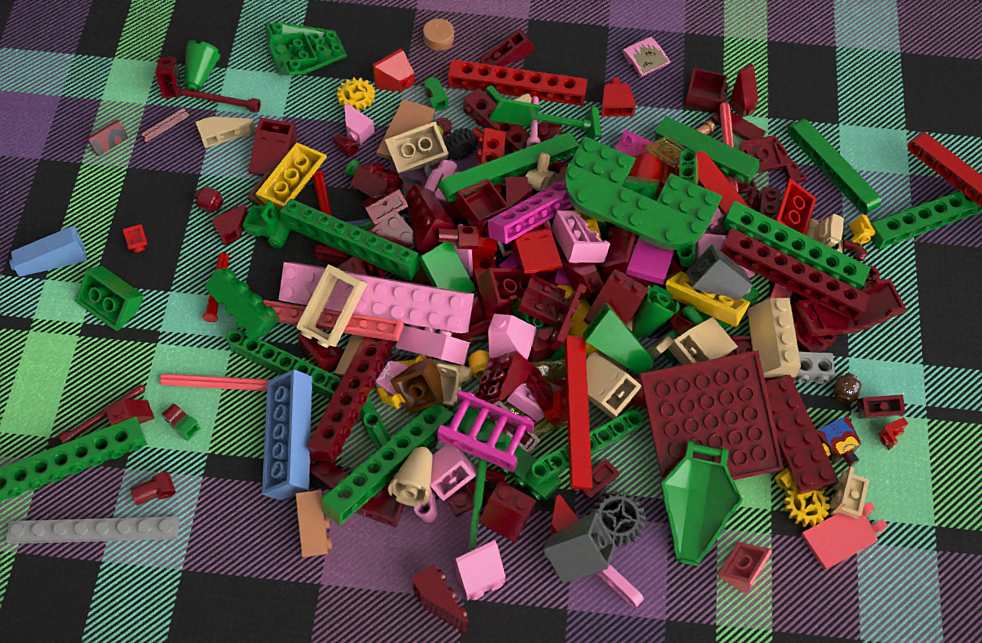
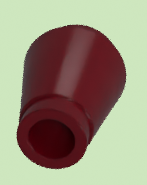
M340 134L333 138V142L344 155L352 157L358 152L359 146L355 140Z

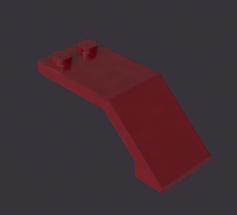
M891 279L875 280L871 286L860 290L868 294L869 298L864 313L856 322L812 300H799L795 304L810 337L856 334L905 313L907 309Z

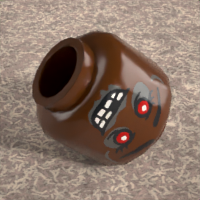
M846 373L837 377L833 394L839 402L850 404L858 399L862 384L856 375Z

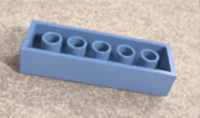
M294 369L267 382L262 495L278 500H284L296 495V493L309 490L310 452L307 449V445L310 441L312 376Z

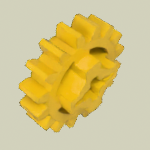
M355 77L353 81L347 79L346 84L341 83V88L337 89L339 105H343L344 109L345 105L349 104L358 111L361 108L365 111L366 106L371 107V102L375 101L373 85H369L368 80L362 82V78L356 81Z
M793 485L790 488L791 491H787L785 495L787 498L783 501L787 505L784 510L791 512L789 519L795 517L796 524L802 521L803 527H806L809 522L813 527L816 521L821 523L824 520L823 518H826L828 515L827 511L830 505L826 504V502L829 500V497H823L824 490H815L799 495L796 486ZM809 500L808 506L804 509L806 501Z

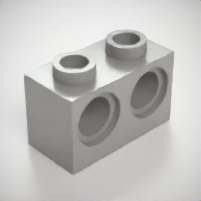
M799 352L800 364L805 370L799 369L796 377H793L794 381H798V383L817 382L818 384L831 382L835 375L833 353Z

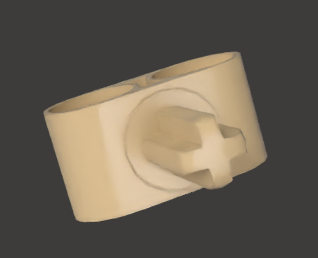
M547 153L539 154L537 168L529 171L525 176L528 177V184L532 185V189L540 192L554 185L557 180V173L548 170L550 155Z

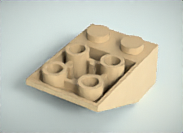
M712 317L675 339L669 350L681 365H687L725 357L738 346L715 318Z
M593 352L586 359L588 399L611 419H615L637 394L642 385L626 372Z

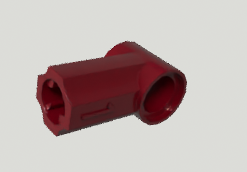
M169 472L158 473L152 477V480L131 487V494L136 505L156 498L166 499L176 493Z

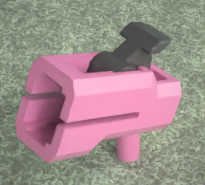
M442 160L439 167L432 170L426 164L424 176L428 181L424 188L433 191L443 206L447 200L438 188V184L444 178L463 171H457V164L451 160Z

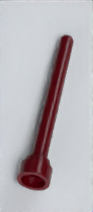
M189 89L180 90V94L183 96L247 107L250 112L258 113L261 108V100L257 98L243 100Z
M142 384L137 386L113 403L123 399L132 400L145 391V386ZM105 408L73 430L61 432L57 435L63 444L75 440V437L107 417Z

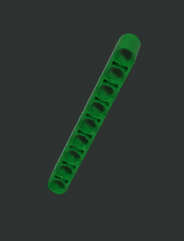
M568 132L444 178L438 184V188L448 202H453L459 191L489 179L492 185L495 186L505 182V177H518L537 168L540 153L550 155V165L575 155L580 144L572 133ZM481 186V187L478 188V189H474V190H472L471 192L465 193V194L463 195V197H464L465 195H469V194L473 193L474 191L480 190L483 186Z

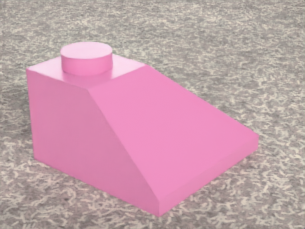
M494 314L488 330L489 358H495L517 350L528 360L537 328L512 315Z

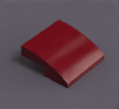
M531 274L517 310L553 326L556 322L559 308L563 304L566 290Z

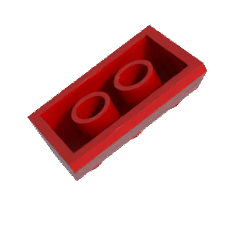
M791 178L788 179L775 221L806 235L817 198Z

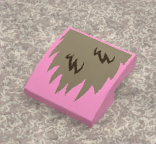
M652 37L622 50L629 65L633 64L640 78L670 63L662 48Z

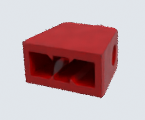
M612 78L610 84L604 85L601 117L634 116L636 103L629 84H620V79Z

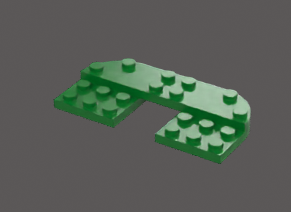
M584 136L571 163L567 166L565 176V191L568 194L569 201L578 211L602 223L607 221L639 235L640 240L665 250H680L682 247L692 246L703 237L722 199L721 195L670 173L657 201L623 187L636 158Z

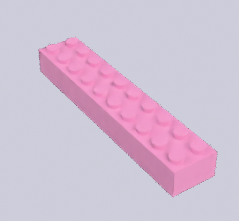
M284 262L279 300L308 305L326 268L296 262ZM344 271L367 283L353 314L397 320L407 324L461 334L468 332L474 297L473 293ZM341 279L338 280L324 309L342 312L353 290V286Z

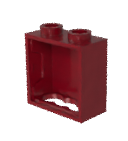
M694 68L685 105L717 112L720 104L725 103L726 96L723 94L727 93L729 83L726 82L727 75Z
M489 179L459 191L454 201V204L470 226H476L477 230L487 228L489 219L509 209V206ZM481 186H483L480 190L474 191L473 193H471V194H469V195H465V196L463 197V195H464L465 193L471 192L472 190L478 189V188H480Z
M389 482L359 508L357 512L359 515L397 527L406 505L396 500L397 496L393 493L392 496L389 494Z

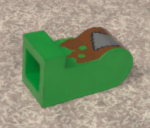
M434 77L426 79L424 83L425 94L429 97L430 107L434 108L436 112L448 108V96L439 80Z

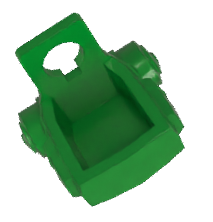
M268 201L266 205H253L242 225L249 235L265 236L269 238L268 243L278 249H281L285 244L291 231L290 228L283 226L280 211L275 208L271 201Z

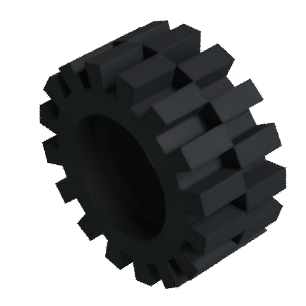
M460 128L459 131L455 129L454 133L450 132V136L445 137L444 144L448 151V156L452 160H459V158L462 160L465 156L467 158L469 157L468 154H473V150L477 149V140L468 128Z

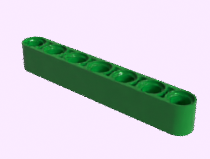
M803 118L788 126L787 131L791 139L861 213L867 214L882 204L879 194L807 119Z
M685 149L680 153L679 177L698 185L699 165L696 152L693 149ZM697 243L677 250L681 266L689 268L696 261Z
M232 329L226 335L227 343L232 352L279 375H283L293 369L299 372H307V375L312 376V391L330 400L335 393L333 390L338 387L342 380L258 338L249 339L246 336V332L239 329ZM269 355H272V356H273V357L270 358V359H267V358H266V357L269 356ZM286 363L290 364L287 367H283V365ZM318 380H324L322 383H316Z
M630 410L591 431V456L632 434L643 423L642 414L637 410ZM568 444L533 463L525 474L527 482L537 486L569 469Z

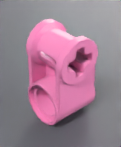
M431 486L427 504L419 503L418 507H414L415 513L426 523L434 521L438 512L435 491ZM429 507V511L422 514L423 510Z

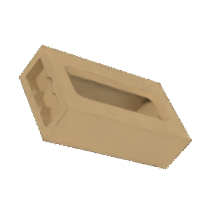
M328 264L296 328L302 331L301 335L312 339V337L318 339L317 343L326 348L329 345L336 347L367 283ZM341 279L352 285L353 290L332 332L327 334L318 329L316 324L338 280Z

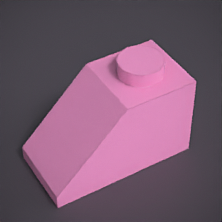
M346 104L347 136L361 145L374 133V122L349 104Z

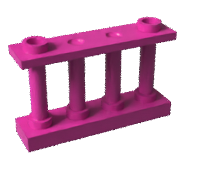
M459 390L457 402L461 404L450 426L445 427L441 425L438 429V440L514 472L517 466V457H515L514 452L524 432H533L534 422L527 416L516 415L481 400L471 392ZM471 407L478 410L479 413L469 433L464 435L459 433L457 428L467 408ZM490 415L497 418L498 421L488 441L485 443L477 441L476 436L486 416ZM508 423L517 427L507 450L501 451L496 449L495 444L505 424Z

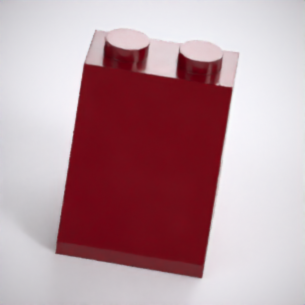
M615 269L607 279L583 321L590 325L605 303H607L628 326L649 289Z

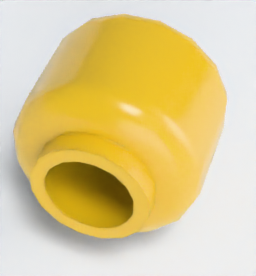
M478 350L469 356V368L472 371L473 377L481 379L486 363L490 359L489 352Z

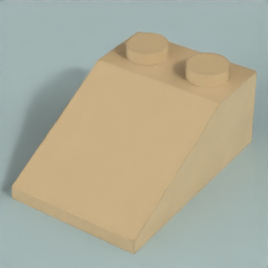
M436 122L385 139L398 174L424 168L426 164L432 166L440 163L442 160H448L449 154Z

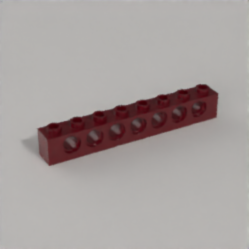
M480 88L463 98V111L466 115H470L478 126L506 132L504 148L510 154L526 148L530 134L522 126L489 120L496 103ZM558 161L548 166V170L557 173L556 183L565 179L567 167L563 163Z
M733 228L725 236L720 251L738 265L855 322L864 313L869 298L868 294Z
M363 337L307 445V449L313 458L334 463L337 456L341 454L342 446L346 439L349 438L351 429L358 420L359 413L363 405L366 404L371 389L374 388L379 373L382 372L387 357L390 356L395 341Z

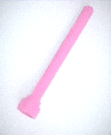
M533 96L532 104H538V97ZM533 120L531 123L530 138L527 140L526 148L541 143L537 137L538 120Z

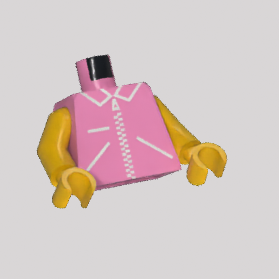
M419 355L414 360L389 361L376 380L377 394L383 404L394 406L396 410L402 408L405 400L400 394H397L390 380L414 363L427 359L424 355Z

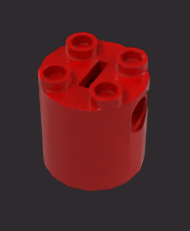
M651 154L635 155L634 158L636 159L628 176L659 180L658 198L664 172L663 163L659 158Z

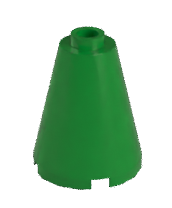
M192 40L186 46L184 85L189 90L197 91L206 82L219 61L221 53L218 54L219 50L206 42L201 41L200 44H196V40Z
M660 286L647 287L649 290L636 311L632 322V333L638 338H646L674 316L680 308L679 302L677 300L674 302L671 298L673 295Z

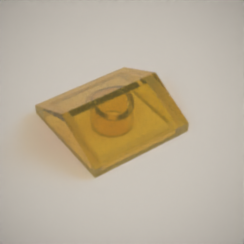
M667 136L645 147V150L679 169L680 153L686 149Z

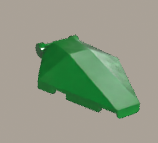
M688 440L685 446V456L660 482L677 562L698 566L725 528V524L731 515L735 513L743 501L726 465L729 451L726 448L707 447L694 444V441ZM693 452L719 457V463L692 458Z

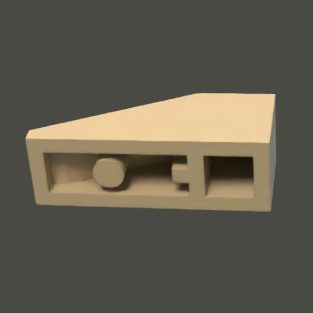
M212 116L196 122L205 148L256 132L253 120L248 118Z

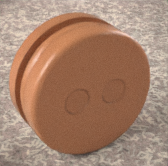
M445 19L428 21L423 28L424 44L434 51H443L450 48L454 42L453 25Z

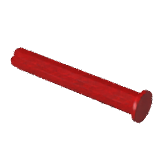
M316 171L311 179L315 183L320 210L332 216L324 183L325 173L323 171Z
M227 253L219 254L215 271L227 268L229 262V255ZM211 294L206 313L203 314L202 318L207 322H217L218 317L216 315L219 303Z

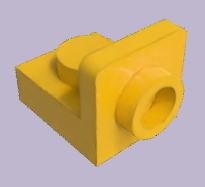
M861 215L849 225L854 234V237L851 238L852 242L867 243L876 233L866 215Z

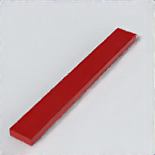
M567 335L564 347L570 488L591 490L592 470L586 343L584 337Z

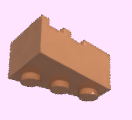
M322 490L296 493L302 557L329 554V549H333L331 536L328 537L327 528H330V519L321 511V499L324 495Z

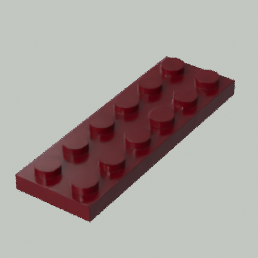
M791 375L766 381L780 452L799 495L837 485L839 479Z

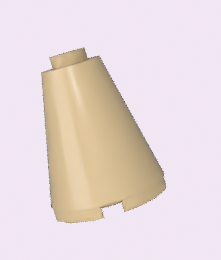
M425 447L415 448L390 482L388 487L389 494L392 496L393 493L397 496L396 500L398 502L413 507H418L419 503L427 504L430 497L433 459L429 449Z

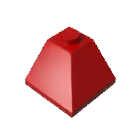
M402 49L373 64L376 89L402 92L415 84L414 72Z

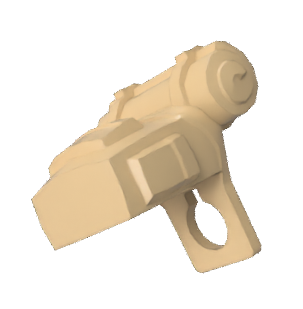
M832 214L820 223L817 220L810 219L806 236L831 248L837 244V251L842 253L844 218Z
M432 359L441 376L444 401L440 404L455 407V404L459 403L457 402V393L459 390L462 391L460 386L462 382L468 383L471 380L472 371L469 367H465V365L452 364L441 359Z

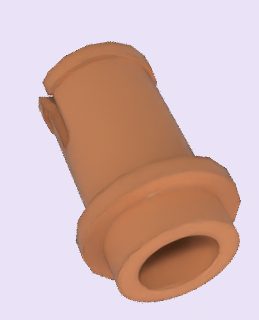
M705 121L702 126L695 130L706 135L712 134L715 130V125L712 121Z

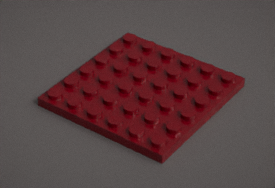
M758 350L639 374L661 480L685 456V446L688 440L694 441V444L728 449L726 465L733 480L784 470ZM693 452L692 458L719 463V457Z

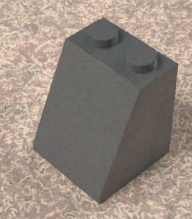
M713 244L686 271L694 289L740 300L750 292L753 286L746 271Z
M597 511L548 537L543 550L546 558L552 563L556 575L560 577L564 584L608 569L616 545Z

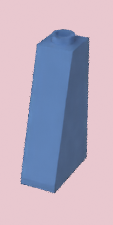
M71 226L11 251L12 259L9 260L12 271L15 270L18 276L21 277L87 261L85 245L76 227Z

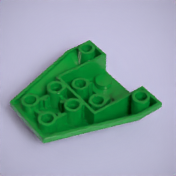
M282 22L266 24L268 51L279 75L306 74L347 56L335 31Z

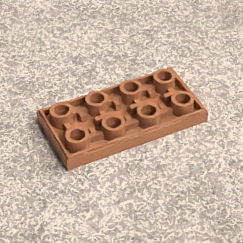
M403 99L377 150V156L392 160L385 139L431 123L436 113L435 109Z

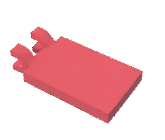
M871 501L863 506L862 515L859 519L839 512L801 534L824 571L877 542L878 539L875 535L883 532L888 526L884 519L874 525L870 524L866 516L875 510Z

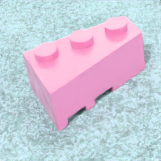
M410 324L409 327H403L396 348L464 365L470 342L451 337L452 333L440 330V333L437 334L436 329L425 327L424 330H421V326Z

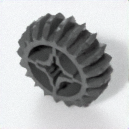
M616 491L614 497L609 492L606 494V498L601 496L599 502L594 503L593 507L595 509H591V513L597 511L601 520H605L604 522L611 526V530L607 527L606 529L620 548L622 542L629 546L630 540L635 543L637 536H642V530L646 526L643 523L646 521V516L642 515L644 508H638L640 506L639 501L633 503V496L628 499L625 492L622 496H619V493ZM618 506L616 510L604 511L609 507ZM624 508L628 510L632 516L627 515L624 511ZM620 512V522H618V525L616 526V517ZM622 528H632L627 532L618 533V531Z

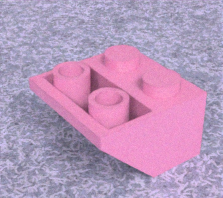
M446 444L433 455L430 486L444 501L475 477L477 468L461 449Z

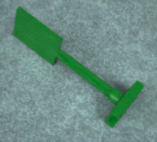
M500 98L489 117L490 121L529 127L533 120L578 127L581 130H586L587 137L595 141V137L601 138L602 136L598 107L593 106L586 114L585 119L578 120L538 113L541 108L538 104Z
M478 432L476 439L485 443L488 441L491 433ZM500 434L495 447L506 448L505 434ZM481 458L478 460L468 553L476 549L480 518L479 511L483 500L487 461Z

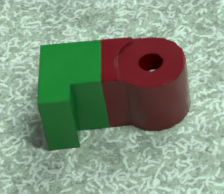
M174 403L161 414L163 419L187 442L201 429L197 420L187 415Z

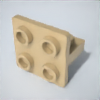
M850 466L846 471H843L840 478H838L839 483L833 486V490L836 491L829 502L831 508L830 516L840 512L857 519L861 517L869 479L853 474L855 467Z

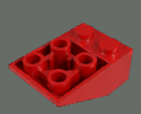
M546 222L510 241V247L525 274H535L539 271H552L556 268H562V262L551 229Z

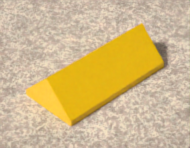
M296 143L256 192V196L265 205L268 201H271L275 208L281 211L290 199L294 200L327 156Z
M679 272L666 282V290L673 295L672 299L685 305L692 304V306H696L697 310L734 327L738 326L750 304L749 301L742 298L739 300L696 290L692 287L688 275L684 272Z

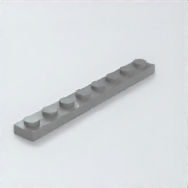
M144 517L9 521L6 542L8 544L171 540L178 539L179 518Z

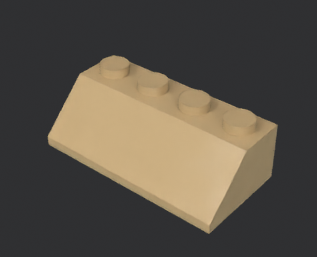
M770 298L747 308L752 351H759L764 378H781L789 375L796 377L801 364L790 298Z

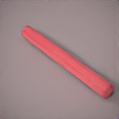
M721 103L720 117L723 143L734 148L729 103ZM727 175V180L738 192V182Z
M164 373L161 374L160 378L162 385L257 391H267V382L270 381V379Z

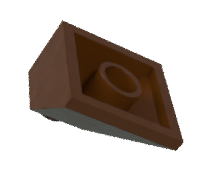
M431 358L414 363L390 380L397 394H400L405 400L403 404L409 414L443 403L444 401L441 376Z

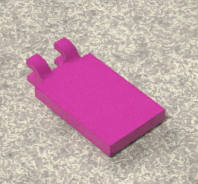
M638 238L626 275L663 285L675 250L661 249Z

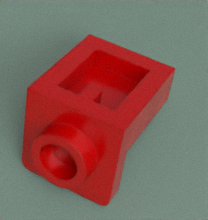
M904 417L884 426L878 433L881 443L888 450L894 448L898 443L896 437L902 435L904 428L908 425Z

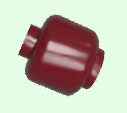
M206 186L201 190L199 189L195 194L197 207L208 213L219 211L223 205L224 199L221 192Z

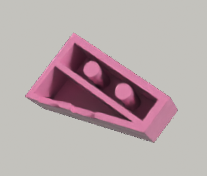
M557 210L551 230L567 260L572 263H604L610 243L608 241L603 242L598 237L599 233L597 231L592 232L587 227L588 223L575 211Z

